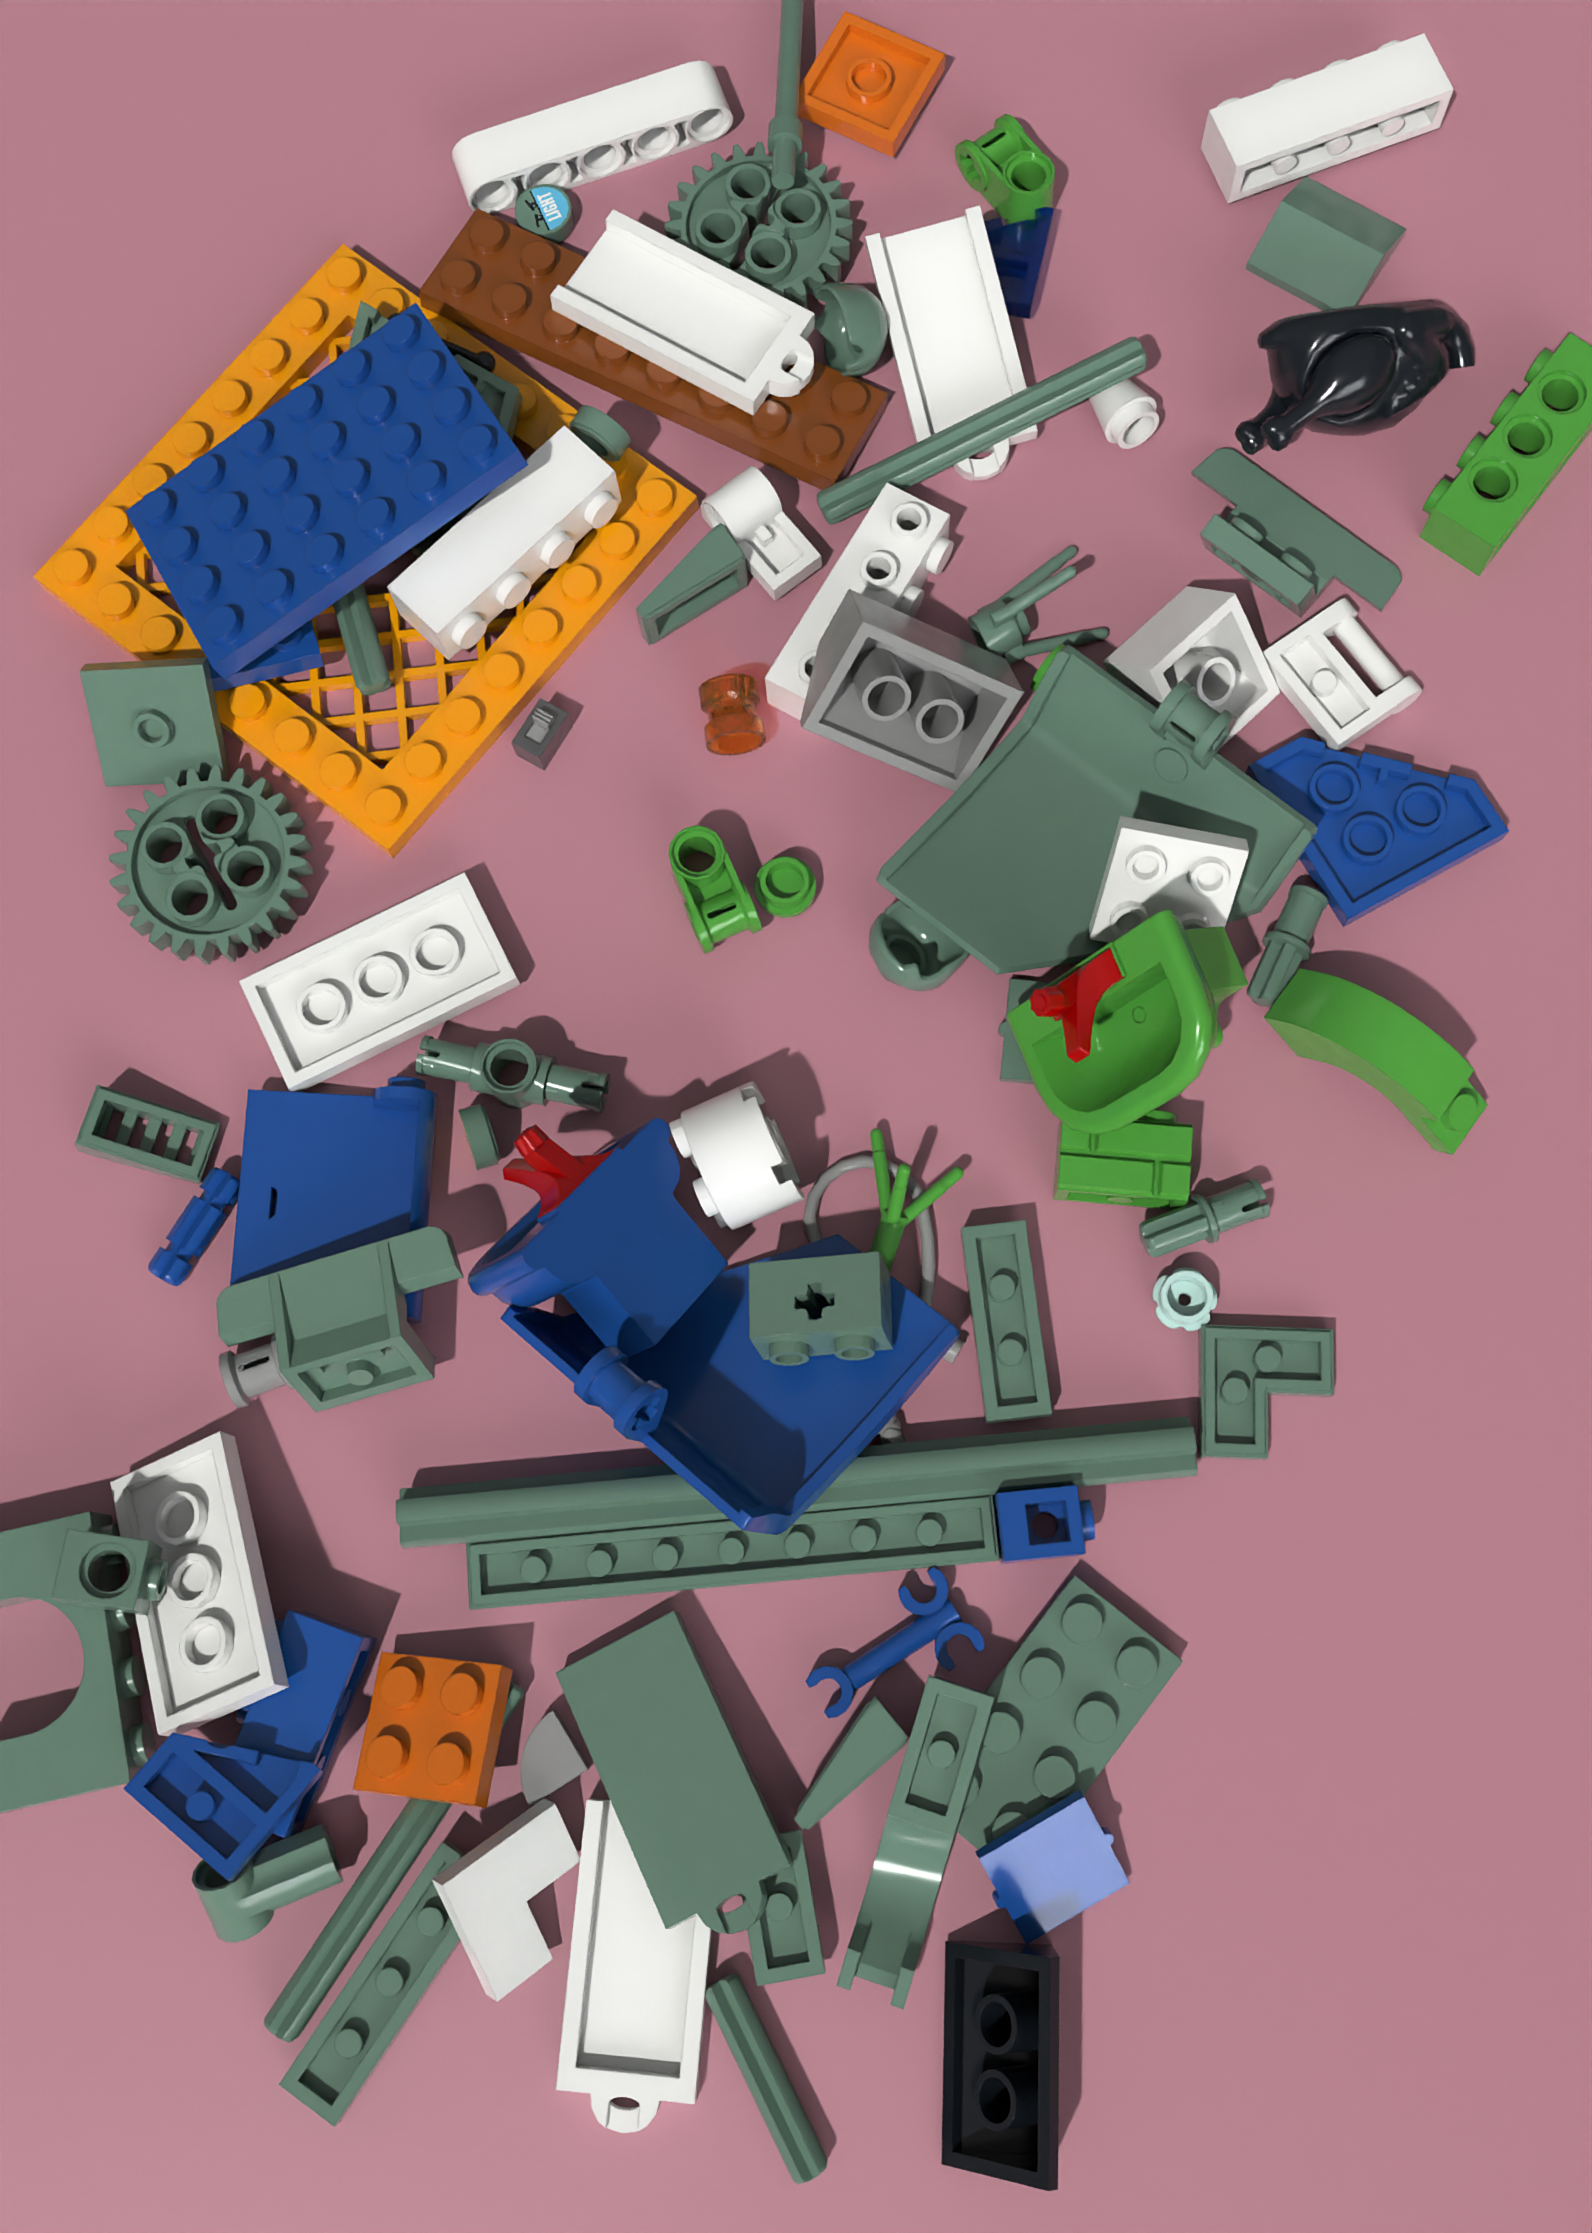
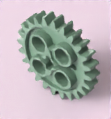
M757 142L753 156H745L738 144L733 145V160L728 162L716 152L712 153L713 169L710 172L694 165L692 167L694 185L679 182L677 185L679 201H669L668 203L670 221L665 222L666 237L807 309L808 293L814 295L817 288L826 284V280L831 282H839L841 280V263H849L850 242L853 241L849 199H842L840 180L828 182L827 166L824 163L809 171L808 153L803 151L796 157L794 185L786 190L777 189L772 185L773 156L766 155L762 142ZM795 221H803V223H796V224L793 223V222H795ZM715 241H725L723 243H713ZM766 265H774V266H776V267H774V268H767V269L762 268V267H764V266H766Z
M213 765L208 781H204L194 767H190L187 771V784L181 787L167 775L164 777V786L167 794L160 798L147 789L142 792L149 805L145 813L135 809H127L126 814L136 824L134 830L115 831L114 836L127 847L125 852L109 855V861L118 869L125 871V873L117 875L110 880V885L121 894H127L117 903L118 908L127 916H135L130 926L142 936L150 933L148 941L153 946L163 951L171 944V952L183 961L189 957L194 949L198 959L204 964H210L216 948H219L223 956L230 962H234L237 957V944L242 942L255 954L260 952L257 935L262 931L276 939L281 937L280 931L274 922L278 916L291 920L297 919L298 915L288 905L290 897L308 898L309 892L303 885L296 881L297 877L314 873L312 865L306 859L298 857L313 849L312 843L305 835L297 834L304 828V821L297 812L288 813L292 804L282 792L273 795L274 789L263 777L252 785V779L242 768H238L229 781L223 769L219 765ZM230 815H238L237 822L230 831L223 834H215L216 827L223 818ZM191 819H195L203 842L216 855L213 858L214 864L237 901V906L234 910H228L227 901L221 887L208 874L210 865L187 828V823ZM175 843H182L181 851L175 859L161 863L162 854L166 848ZM255 866H264L263 875L259 881L247 887L241 886L242 877L246 871ZM208 894L207 904L204 909L194 915L186 914L187 906L194 897Z

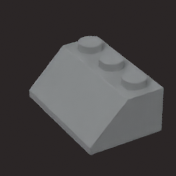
M849 589L819 641L800 724L805 730L955 792L977 769L1024 691L1006 659Z

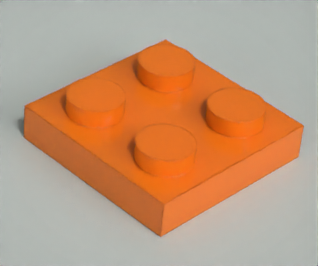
M844 11L800 84L798 116L894 157L943 74L946 54Z
M382 1652L353 1789L365 1793L487 1809L513 1670L498 1664Z

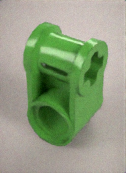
M1005 113L995 120L993 129L972 142L965 139L956 145L955 157L963 177L975 191L981 193L1009 227L1020 232H1034L1043 228L1049 222L1053 211L1054 165L1051 159L1026 135L1022 126L1013 116Z
M697 825L686 827L678 832L670 842L669 859L675 883L684 901L683 905L704 954L712 952L715 943L745 930H749L753 934L761 931V922L743 881L738 878L724 844L717 833L708 827ZM695 852L708 853L715 859L711 867L701 872L689 871L682 864L687 856Z

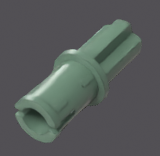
M1294 885L1293 888L1291 887L1288 893L1289 897L1274 930L1265 933L1262 943L1266 948L1246 990L1247 995L1255 1004L1271 1008L1295 975L1300 962L1308 961L1312 953L1308 944L1324 908L1326 909L1329 903L1328 898L1318 890L1304 885Z
M1251 1178L1246 1180L1245 1183L1205 1198L1201 1194L1192 1195L1190 1204L1142 1221L1139 1225L1141 1243L1150 1257H1159L1204 1239L1212 1244L1218 1241L1219 1234L1259 1218L1269 1217V1204H1259L1258 1202L1267 1198L1258 1180Z

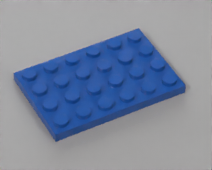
M414 303L399 315L391 318L384 326L349 351L341 354L335 361L306 382L292 389L285 397L253 420L242 425L239 430L207 453L196 458L190 465L154 491L146 494L140 501L127 509L126 513L209 663L226 680L528 466V463L417 303Z

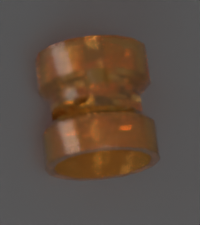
M725 674L703 682L698 691L701 710L708 715L709 722L704 727L707 750L717 755L733 756L745 754L762 747L766 742L764 722L762 718L756 715L755 709L760 703L758 681L753 676L746 674Z

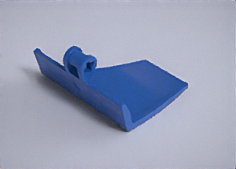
M836 1234L751 1263L862 1252L841 1235ZM749 1263L722 1271L655 1346L630 1357L615 1345L606 1347L578 1313L560 1316L536 1307L518 1308L510 1305L500 1317L505 1324L574 1383V1393L586 1404L600 1407L614 1420V1428L626 1439L642 1442L742 1530L778 1535L787 1530L841 1475L915 1392L960 1335V1331L955 1325L890 1275L893 1349L875 1351L873 1357L864 1360H843L837 1358L835 1354L809 1356V1361L801 1365L782 1366L773 1364L769 1360H763L749 1339ZM830 1305L822 1306V1307H821V1312H820L819 1317H817V1318H815V1319H812V1320L820 1319V1318H821L822 1309L825 1308V1307H827V1306H830Z

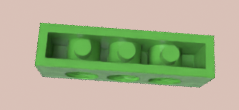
M1572 333L1568 334L1554 353L1546 348L1540 353L1524 377V381L1529 384L1521 396L1513 391L1507 395L1490 421L1496 427L1490 436L1485 439L1478 434L1471 441L1456 465L1462 470L1453 483L1443 478L1422 508L1423 511L1429 514V518L1419 537L1478 576L1485 570L1592 431V346ZM1547 405L1553 406L1559 411L1552 410ZM1512 448L1521 449L1527 455L1519 454L1515 452ZM1477 491L1487 492L1490 495H1492L1494 499L1484 498L1481 495H1479Z

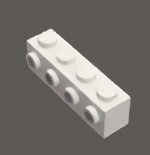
M1425 33L1404 41H1390L1376 51L1350 60L1340 59L1334 61L1322 70L1297 79H1283L1269 89L1244 98L1235 97L1223 101L1217 107L1208 111L1201 150L1227 203H1231L1440 128L1454 89Z
M565 425L526 460L528 466L491 491L387 586L399 614L448 660L461 649H469L482 638L487 625L505 608L511 609L520 604L529 593L531 584L549 568L553 569L562 565L572 554L575 544L592 528L597 529L604 526L614 516L618 504L622 502L615 470Z
M889 483L885 484L765 676L768 704L801 720L819 641L849 589L911 617L915 616L924 596V590L921 587L930 573L935 575L941 573L952 553L954 542L949 540L950 514Z

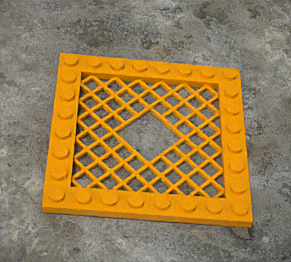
M342 244L33 577L44 590L136 661L206 657L181 610L179 615L155 597L170 595L171 592L165 582H148L147 559L152 558L129 519L126 510L140 501L146 494L154 491L186 468L196 458L204 455L239 430L242 425L253 420L285 397L292 389L310 379V374L328 355L329 364H331L339 357V351L348 350L352 336L346 335L354 328L360 301L379 310L381 316L386 319L394 313H402L411 305L417 303L440 338L475 353L486 351L492 354L496 361L495 370L492 373L518 387L522 395L512 441L530 456L564 425L570 430L569 424L578 411L451 320L421 307L419 297ZM628 447L619 461L611 462L603 459L615 470L622 500L618 504L614 516L604 526L597 529L592 528L575 544V546L579 545V547L564 564L554 568V573L542 574L531 584L530 589H542L526 607L525 600L515 606V617L493 619L487 625L484 635L476 643L478 660L446 664V658L434 647L436 665L404 669L402 643L426 641V639L416 629L401 630L400 614L390 593L368 595L367 599L370 609L389 606L391 631L377 634L381 646L392 645L394 670H390L388 673L391 684L395 683L397 709L365 713L364 695L356 687L353 674L321 679L319 667L309 670L310 680L279 684V677L268 679V682L264 680L214 692L220 724L394 859L699 509L698 497ZM135 564L137 582L127 575ZM333 604L318 615L335 613ZM317 616L311 619L320 653L346 650L342 637L318 640ZM504 631L487 650L486 633ZM465 675L448 694L447 677ZM437 678L439 704L407 708L405 682ZM353 688L355 714L324 718L322 692ZM311 693L312 716L286 696ZM426 719L410 738L408 721ZM398 722L400 749L368 752L366 726ZM356 727L357 750L331 730ZM388 763L383 769L375 765Z

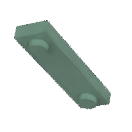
M448 1840L440 1843L279 2083L282 2088L334 2127L341 2122L461 1941L432 1881V1878L466 1855L464 1851Z

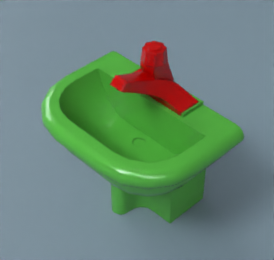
M1164 910L1151 916L1116 941L1108 943L1045 987L1035 989L1030 999L1010 1011L1006 1017L1035 1088L1049 1111L1072 1130L1101 1135L1121 1129L1180 1095L1199 1077L1211 1049L1218 1047L1223 1040L1222 1029L1218 1021V1008L1221 1002L1247 986L1248 981L1223 926L1184 930L1180 918L1174 915L1172 910Z

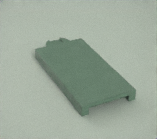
M672 1611L556 1672V1676L665 1929H672L698 1915L703 1923L715 1932L734 1934L747 1930L761 1918L767 1901L764 1880L795 1864L680 1613ZM737 1895L745 1896L746 1900L740 1907L730 1912H723L722 1907L730 1898Z

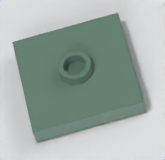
M207 657L85 664L79 671L106 787L164 784V777L167 775L176 783H187V771L190 767H194L203 780L208 781L213 765H219L228 777L230 770Z

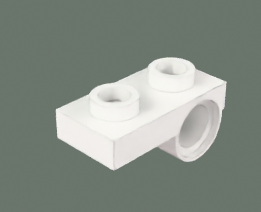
M749 466L702 501L700 506L703 519L712 529L720 523L723 524L744 553L746 568L774 601L822 567L820 553L782 511V505L776 491L768 479L756 467Z

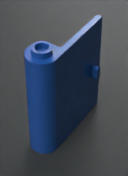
M391 1077L388 1079L387 1086L374 1090V1096L248 1089L230 1286L428 1227L438 1095L426 1089V1082L424 1080L413 1077ZM424 1289L405 1294L407 1322L409 1324L420 1323L422 1320Z

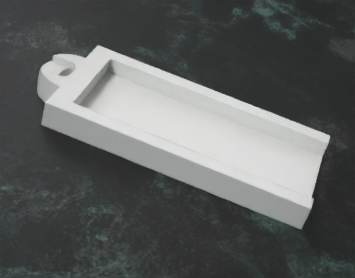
M980 205L965 209V216L893 236L881 238L880 233L865 236L866 249L879 300L882 303L886 316L888 335L916 443L1027 388ZM1036 424L974 454L991 453L988 457L971 459L974 456L972 455L954 464L955 471L964 479L971 481L987 480L1000 474L1004 470L1009 458V446L1036 439L1038 432Z
M614 209L605 220L606 231L565 287L558 284L550 295L552 310L753 416L769 394L778 397H792L799 394L800 390L810 382L814 372V354L806 339L814 329L815 313ZM795 364L789 372H785L790 365Z
M589 1798L586 1800L556 2090L590 2093L591 2108L601 2125L620 2133L638 2132L645 2128L654 2118L661 2101L695 2104L712 1929L707 1927L698 1915L672 1929H665L611 1801ZM627 2097L636 2100L639 2105L632 2108L621 2107L614 2104L612 2099Z

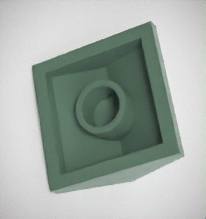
M1305 176L1281 201L1250 256L1246 270L1322 311L1358 306L1403 239L1407 229Z

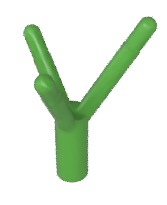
M875 1128L870 1132L881 1219L869 1252L879 1251L890 1273L905 1226L963 1177L964 1171L961 1167H954L902 1211L911 1169L908 1164L903 1163L899 1165L891 1192L883 1133L880 1129Z

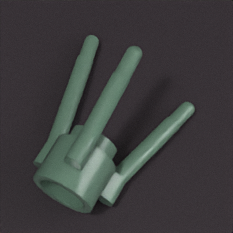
M1068 546L996 601L978 609L977 613L968 617L970 629L980 648L998 656L1002 655L1008 664L1012 665L1028 656L1052 652L1060 644L1075 647L1104 640L1108 637V630L1102 627L1023 644L1022 637L1031 633L1029 622L1023 610L1050 594L1076 575V568L1074 566H1067L1051 577L1065 563L1075 557L1077 554L1075 546Z

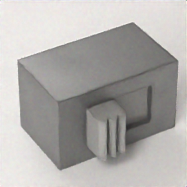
M540 698L511 742L516 756L545 771L573 727L569 714Z

